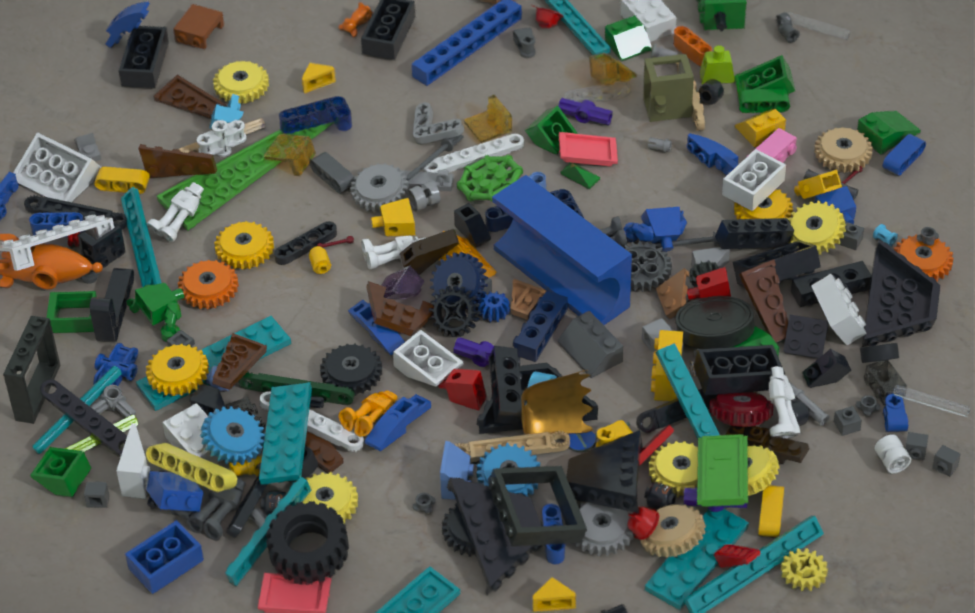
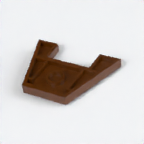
M368 281L366 288L375 324L412 336L431 320L430 316L434 315V312H429V308H434L429 302L422 301L419 310L410 305L406 306L393 299L384 298L386 287Z

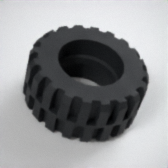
M302 501L297 502L295 506L289 505L285 507L284 512L280 511L277 513L276 520L273 519L269 524L270 528L267 530L266 542L272 566H275L277 573L283 574V578L288 581L294 579V583L302 584V582L313 584V581H319L320 583L325 581V577L329 576L331 578L336 574L335 570L339 571L344 565L343 561L347 560L349 542L346 525L341 515L337 514L336 510L332 507L327 508V505L324 503H319L318 505L315 504V501H308V503L303 504ZM305 533H317L326 538L325 543L320 548L311 552H298L289 547L296 537Z

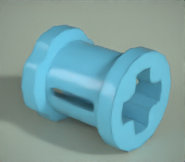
M880 224L874 230L873 238L876 240L880 239L892 246L897 241L898 234L890 232L884 224Z

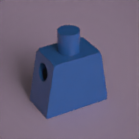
M847 186L815 196L814 203L820 201L821 204H824L826 201L828 206L833 204L835 209L839 208L840 213L843 214L845 223L854 224L856 204Z

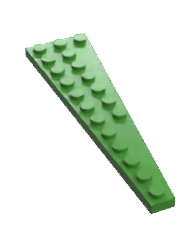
M332 101L216 164L218 169L216 174L194 175L157 195V201L168 211L172 204V198L182 189L184 190L185 187H189L193 182L203 187L204 190L200 194L201 198L194 216H187L182 223V226L188 231L345 115L344 109L335 101Z

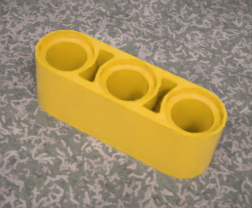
M101 167L94 185L102 191L126 193L131 187L138 189L139 194H142L146 191L150 175L146 171L139 169Z
M768 485L763 490L759 536L779 537L784 487Z

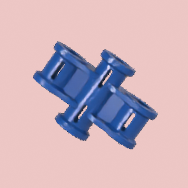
M117 343L109 358L104 354H99L95 360L94 367L98 371L95 374L93 384L113 366L118 367L122 374L111 385L118 386L123 377L132 381L137 374V365L134 363L138 357V349L135 347L128 348L122 343Z

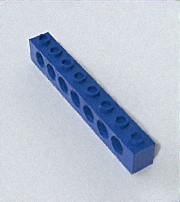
M501 0L442 43H439L425 55L412 63V77L428 86L521 20L522 6L513 0Z

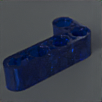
M334 96L286 109L279 113L280 130L283 133L289 134L334 122L338 130L348 131L352 128L351 110L342 96Z

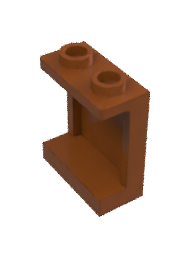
M192 4L173 28L175 41L205 50L207 47L206 39L215 28L222 29L224 26L223 12Z

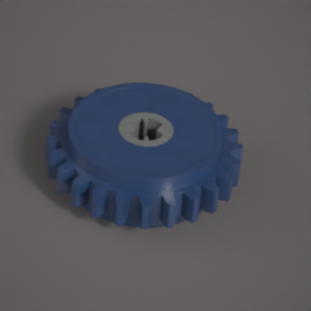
M462 252L459 254L453 253L452 256L446 255L447 260L441 259L440 266L435 265L437 270L436 272L432 271L434 278L430 279L433 282L430 289L435 291L431 294L432 296L435 294L440 295V289L446 291V286H451L453 289L454 285H458L459 289L462 286L466 288L465 293L471 290L472 294L470 297L477 296L474 304L477 303V300L482 301L481 295L486 294L484 287H488L484 280H487L488 277L483 275L486 269L481 268L483 263L478 262V258ZM455 295L446 298L448 302L451 301L454 304L461 299V297ZM467 304L464 306V312L465 309L468 310ZM457 307L452 308L454 310V313H457Z

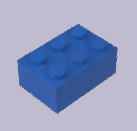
M177 520L125 553L128 569L152 594L204 561L200 543Z

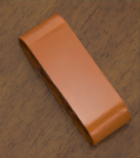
M678 26L674 29V47L683 54H687L690 60L701 67L704 54L711 52L712 47L685 26Z

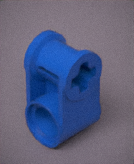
M889 394L885 399L886 406L883 408L886 432L908 431V416L905 411L904 400L898 394Z

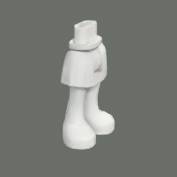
M194 182L189 187H185L184 190L182 189L172 198V204L163 218L159 221L150 219L147 222V226L158 236L174 242L187 216H194L201 198L200 194L204 188ZM179 212L175 220L171 223L175 215Z
M412 236L395 237V240L379 246H373L369 239H362L361 247L368 269H375L395 259H400L401 261L399 253L413 242L424 238L418 239L415 236L413 239Z
M772 367L769 394L770 400L774 402L778 412V424L770 428V436L782 438L796 437L801 433L791 406V400L795 399L793 389L788 382L787 376L784 375L783 368Z

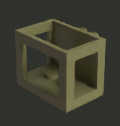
M687 54L644 59L643 100L650 122L692 117L694 76ZM679 62L678 74L657 77L654 65Z

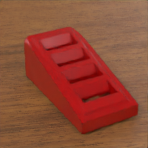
M725 544L714 553V556L720 568L749 564L761 552L758 549Z

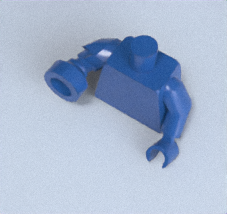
M680 207L646 209L641 215L642 224L630 222L624 226L623 229L627 241L635 242L639 239L651 243L661 242L662 251L673 250L672 241H676L683 234L687 224L683 216L684 211H680Z

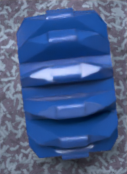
M489 291L488 295L482 294V301H478L480 303L478 310L481 311L479 315L482 316L483 320L488 319L490 323L493 320L497 322L500 319L505 320L506 315H509L510 302L505 297V294H499L498 291L495 293Z

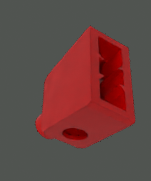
M723 267L697 276L698 287L687 290L689 300L713 296L731 297L726 268Z
M453 369L448 378L438 385L439 389L447 390L451 402L477 411L480 410L487 398L480 370Z

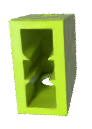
M715 46L714 51L704 54L700 68L702 85L711 79H715L721 84L735 83L730 51H724L723 46Z

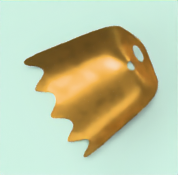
M580 371L528 387L522 395V426L524 434L554 433L555 431L586 433L593 431L592 427L582 421V417L592 410V407L582 403L583 397L591 392V389L582 386L581 381L590 375L579 374L584 372Z

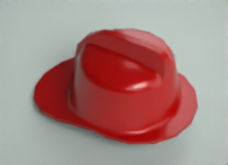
M536 7V22L543 29L555 27L559 19L564 16L550 9Z
M638 507L639 514L634 512L628 513L627 525L630 531L634 533V538L644 540L656 529L660 516L657 510Z

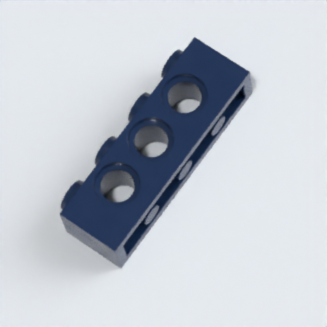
M546 291L543 297L539 298L537 307L530 312L529 320L527 323H523L519 336H515L513 340V347L517 348L519 357L533 362L538 360L568 310V297Z

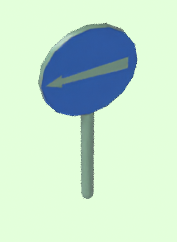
M592 431L569 433V448L579 452L591 449L596 443L597 433L594 434Z

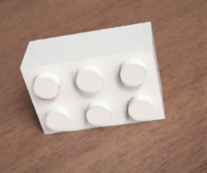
M621 0L620 15L624 19L635 15L644 25L649 42L674 34L676 16L661 0Z
M755 149L723 179L722 195L753 211L785 181L786 164Z
M830 274L811 285L831 328L846 345L867 334L864 329L866 323L861 315L858 316L857 312H859V309L854 301L851 302L853 297L839 278L835 279Z
M197 403L162 422L165 438L171 445L214 464L220 462L216 456H211L210 450H205L207 444H202L203 438L200 437L201 427L208 416Z

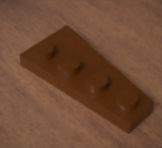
M178 74L153 96L157 102L210 119L216 104L227 107L225 103Z
M140 144L138 147L145 171L150 175V178L216 174L218 170L213 154L193 151L185 153L179 149H173L172 151L164 150L163 147L155 146L151 148L144 144Z
M232 333L231 340L228 342L226 351L222 355V360L213 375L212 384L230 390L266 353L267 345Z
M307 431L305 446L310 447L313 451L319 468L329 474V472H333L344 463L343 457L331 442Z

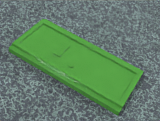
M719 435L698 438L697 505L729 506L748 503L747 436Z

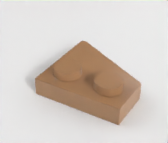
M685 268L656 288L665 315L670 319L686 304L685 297L688 287L685 285L686 277H689V271Z
M513 279L511 314L528 320L530 312L535 310L539 298L543 297L546 290Z

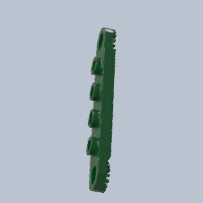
M247 372L239 380V385L242 388L263 393L271 391L272 387L310 382L312 387L311 397L324 398V403L350 405L355 396L354 391H351L348 387L345 388V386L335 387L332 384L262 373L253 374V372Z

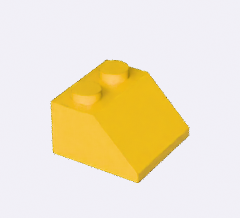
M774 109L735 124V128L756 148L778 128L785 131L786 119Z

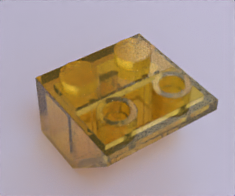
M606 53L589 56L591 77L606 86L614 85L618 81L628 82L631 78L637 77L636 73Z

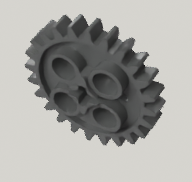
M639 241L638 245L631 242V247L626 244L624 245V249L632 254L631 287H633L634 291L637 288H640L641 292L644 291V288L651 291L652 286L657 288L658 284H663L664 281L669 279L672 270L671 257H667L668 252H662V247L656 249V244L649 246V242H647L645 245H642L641 241Z

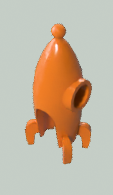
M0 234V241L13 240L14 242L19 240L13 234ZM42 243L30 247L34 266L18 271L14 270L10 252L1 253V258L5 259H0V275L3 276L0 279V287L9 288L13 285L14 279L33 282L42 289H53L58 283H66L88 274L91 270L95 273H100L103 266L99 262L91 264L87 258L67 247Z

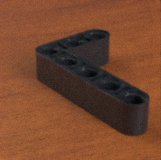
M114 268L105 298H91L90 314L97 341H117L127 308V301L134 283L133 269Z

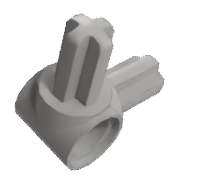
M117 385L107 386L104 389V393L99 397L100 400L90 406L99 414L106 409L109 411L118 410L125 418L136 414L135 410L125 402L126 397L122 395V391Z

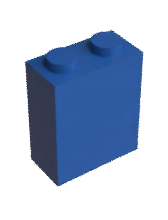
M150 471L146 490L160 509L200 511L203 491L197 483L172 472Z

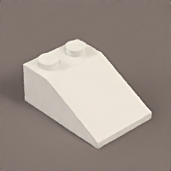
M422 330L393 352V365L396 369L409 378L435 387L444 381L453 369H458L463 365L462 360Z
M131 423L116 471L122 496L146 499L150 466H147L136 424Z

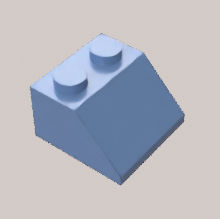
M445 441L440 470L441 499L456 500L453 492L447 489L450 477L462 478L465 481L472 482L469 480V477H473L474 464H471L470 455L450 441Z

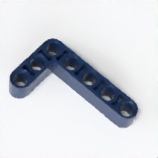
M559 189L550 192L584 218L569 190ZM498 206L486 210L485 225L488 231L498 232L509 229L513 217Z

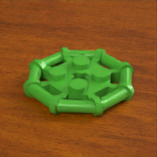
M485 155V158L464 167L461 179L456 184L457 189L462 191L470 202L474 200H490L492 202V196L519 179L523 174V168L513 160L511 155Z

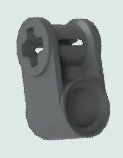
M531 27L513 30V39L521 56L525 58L535 56V37Z

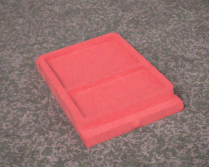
M559 132L560 159H563V161L601 166H612L618 163L616 138Z
M264 573L258 610H263L266 613H326L332 579L325 577V581L320 583L319 581H313V584H307L306 582L298 584L294 583V579L288 581L283 578V574Z

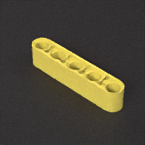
M162 443L147 448L146 457L150 463L211 490L221 492L234 488L237 484V476L233 471L173 445Z

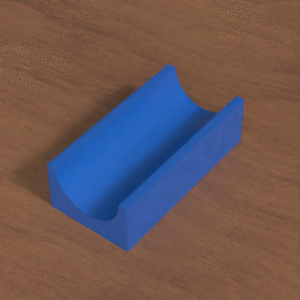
M527 175L492 196V202L513 217L507 232L500 240L493 244V249L544 290L568 297V308L578 316L590 311L605 325L630 308L632 254Z

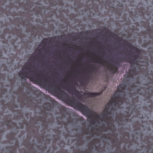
M407 266L385 278L381 286L386 287L384 298L407 299L411 296L415 297L421 292V287L425 281L411 266Z

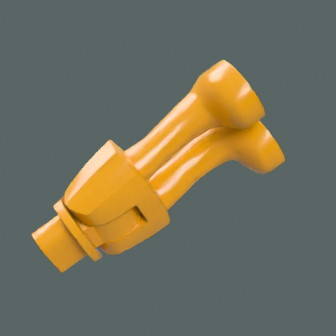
M388 390L374 393L361 402V407L357 411L350 407L342 409L339 412V421L347 431L354 429L357 436H366L372 431L373 424L395 404L398 397Z

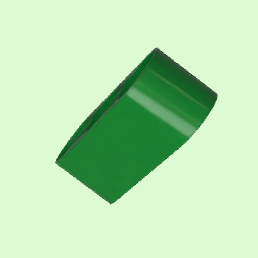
M785 89L742 90L737 95L739 110L742 113H763L774 109L778 112H786L790 109L789 94Z

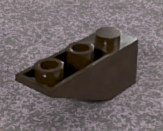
M451 229L410 244L399 253L403 267L416 275H420L459 244L456 231Z

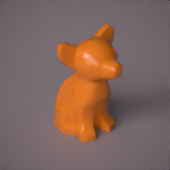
M359 2L358 8L352 13L351 18H346L339 26V29L351 33L353 37H356V26L362 25L371 19L373 15L371 8Z

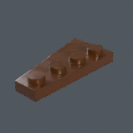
M774 259L742 272L739 276L766 332L777 343L786 339L788 318L786 311H784L783 295L780 293V282L776 274Z

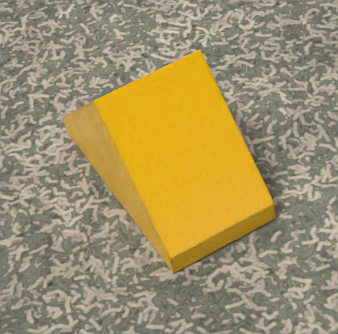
M309 63L302 77L303 92L307 93L336 82L334 67Z
M553 577L533 595V612L576 609V593Z

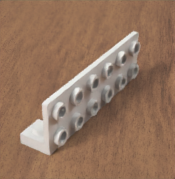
M89 215L83 221L79 219L69 221V225H56L50 231L46 229L36 231V235H23L14 242L13 240L3 241L2 245H0V251L10 252L14 270L18 271L34 266L30 249L32 246L94 228L96 239H98L115 227L112 218H105L104 215Z

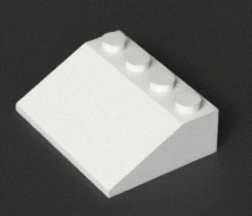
M37 133L13 173L16 174L19 184L44 197L72 202L94 181L101 166L91 158Z

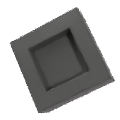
M180 330L167 340V345L170 347L173 344H183L185 346L189 344L192 347L195 345V341L191 336Z

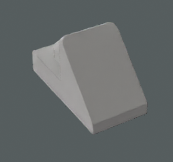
M94 133L74 139L80 154L94 161L101 160V154L95 143Z

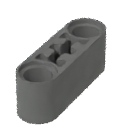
M323 152L309 161L312 171L337 193H342L352 187L351 182H354L352 173L327 152Z

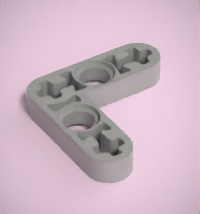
M427 102L419 104L415 109L413 136L418 144L456 137L464 132V126L460 119L432 124L433 110Z

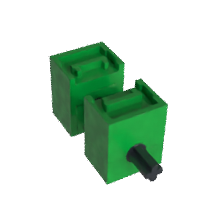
M696 0V2L699 1L697 5L698 12H701L699 14L700 24L703 23L704 30H720L722 32L724 29L745 28L746 0Z

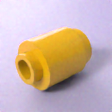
M320 246L312 248L309 259L313 271L317 274L328 272L331 269V262L327 251Z

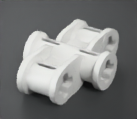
M223 120L215 121L212 124V131L197 137V143L200 147L198 152L216 154L218 157L229 156L231 154V147L246 141L244 122L235 120L227 124Z

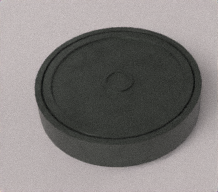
M730 296L699 298L679 309L676 314L677 331L683 332V343L699 349L729 348L744 342L753 334L755 329L754 312L747 302L739 298Z

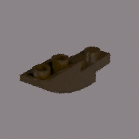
M731 425L725 434L747 436L748 446L755 445L757 447L762 446L763 449L769 448V451H773L774 455H776L778 462L783 465L786 460L801 463L809 451L808 443L770 436V429L763 427Z

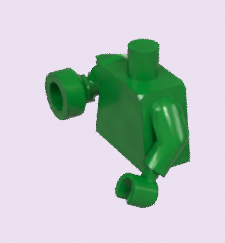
M166 283L145 285L143 288L135 290V299H128L127 305L132 313H137L141 310L152 325H156L163 320L165 321L164 326L160 329L163 341L167 342L170 337L180 331L179 327L175 324L180 317L182 318L181 309L177 302L184 299V293L181 288L171 291Z

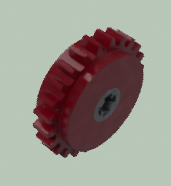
M741 392L718 394L710 401L709 410L712 416H716L717 420L722 423L747 427L760 425L768 421V418L771 419L774 406L762 394Z

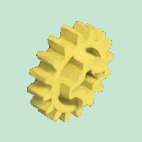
M798 548L796 554L790 551L789 557H784L781 566L782 578H786V584L793 583L792 588L795 589L799 586L801 591L804 590V587H807L809 591H812L813 586L819 588L820 582L825 583L828 573L827 562L823 561V556L817 557L816 551L809 553L808 548L804 552H801Z

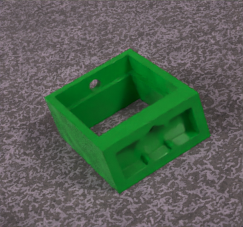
M96 291L50 292L46 318H50L53 333L94 332L91 314L89 317L59 318L60 308H90L91 298L97 297Z

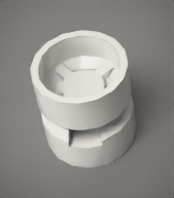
M887 435L876 443L874 449L879 458L883 460L882 462L888 472H901L911 463L910 455L903 448L901 441L896 435Z

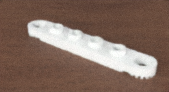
M510 134L435 158L423 169L424 172L437 173L438 170H448L450 173L462 169L466 165H472L485 158V155L503 156L511 151L520 150L524 146V138L520 134Z
M271 391L264 392L260 396V406L264 410H269V402H266V399H270ZM309 409L307 431L337 446H342L348 449V451L351 450V452L362 449L363 436H357L353 430L347 431L341 424ZM353 439V441L355 440L357 441V443H350L349 441H352Z

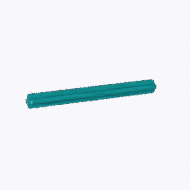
M113 366L80 399L90 406L104 392V389L122 374L121 370ZM64 414L32 445L34 451L41 454L74 421Z

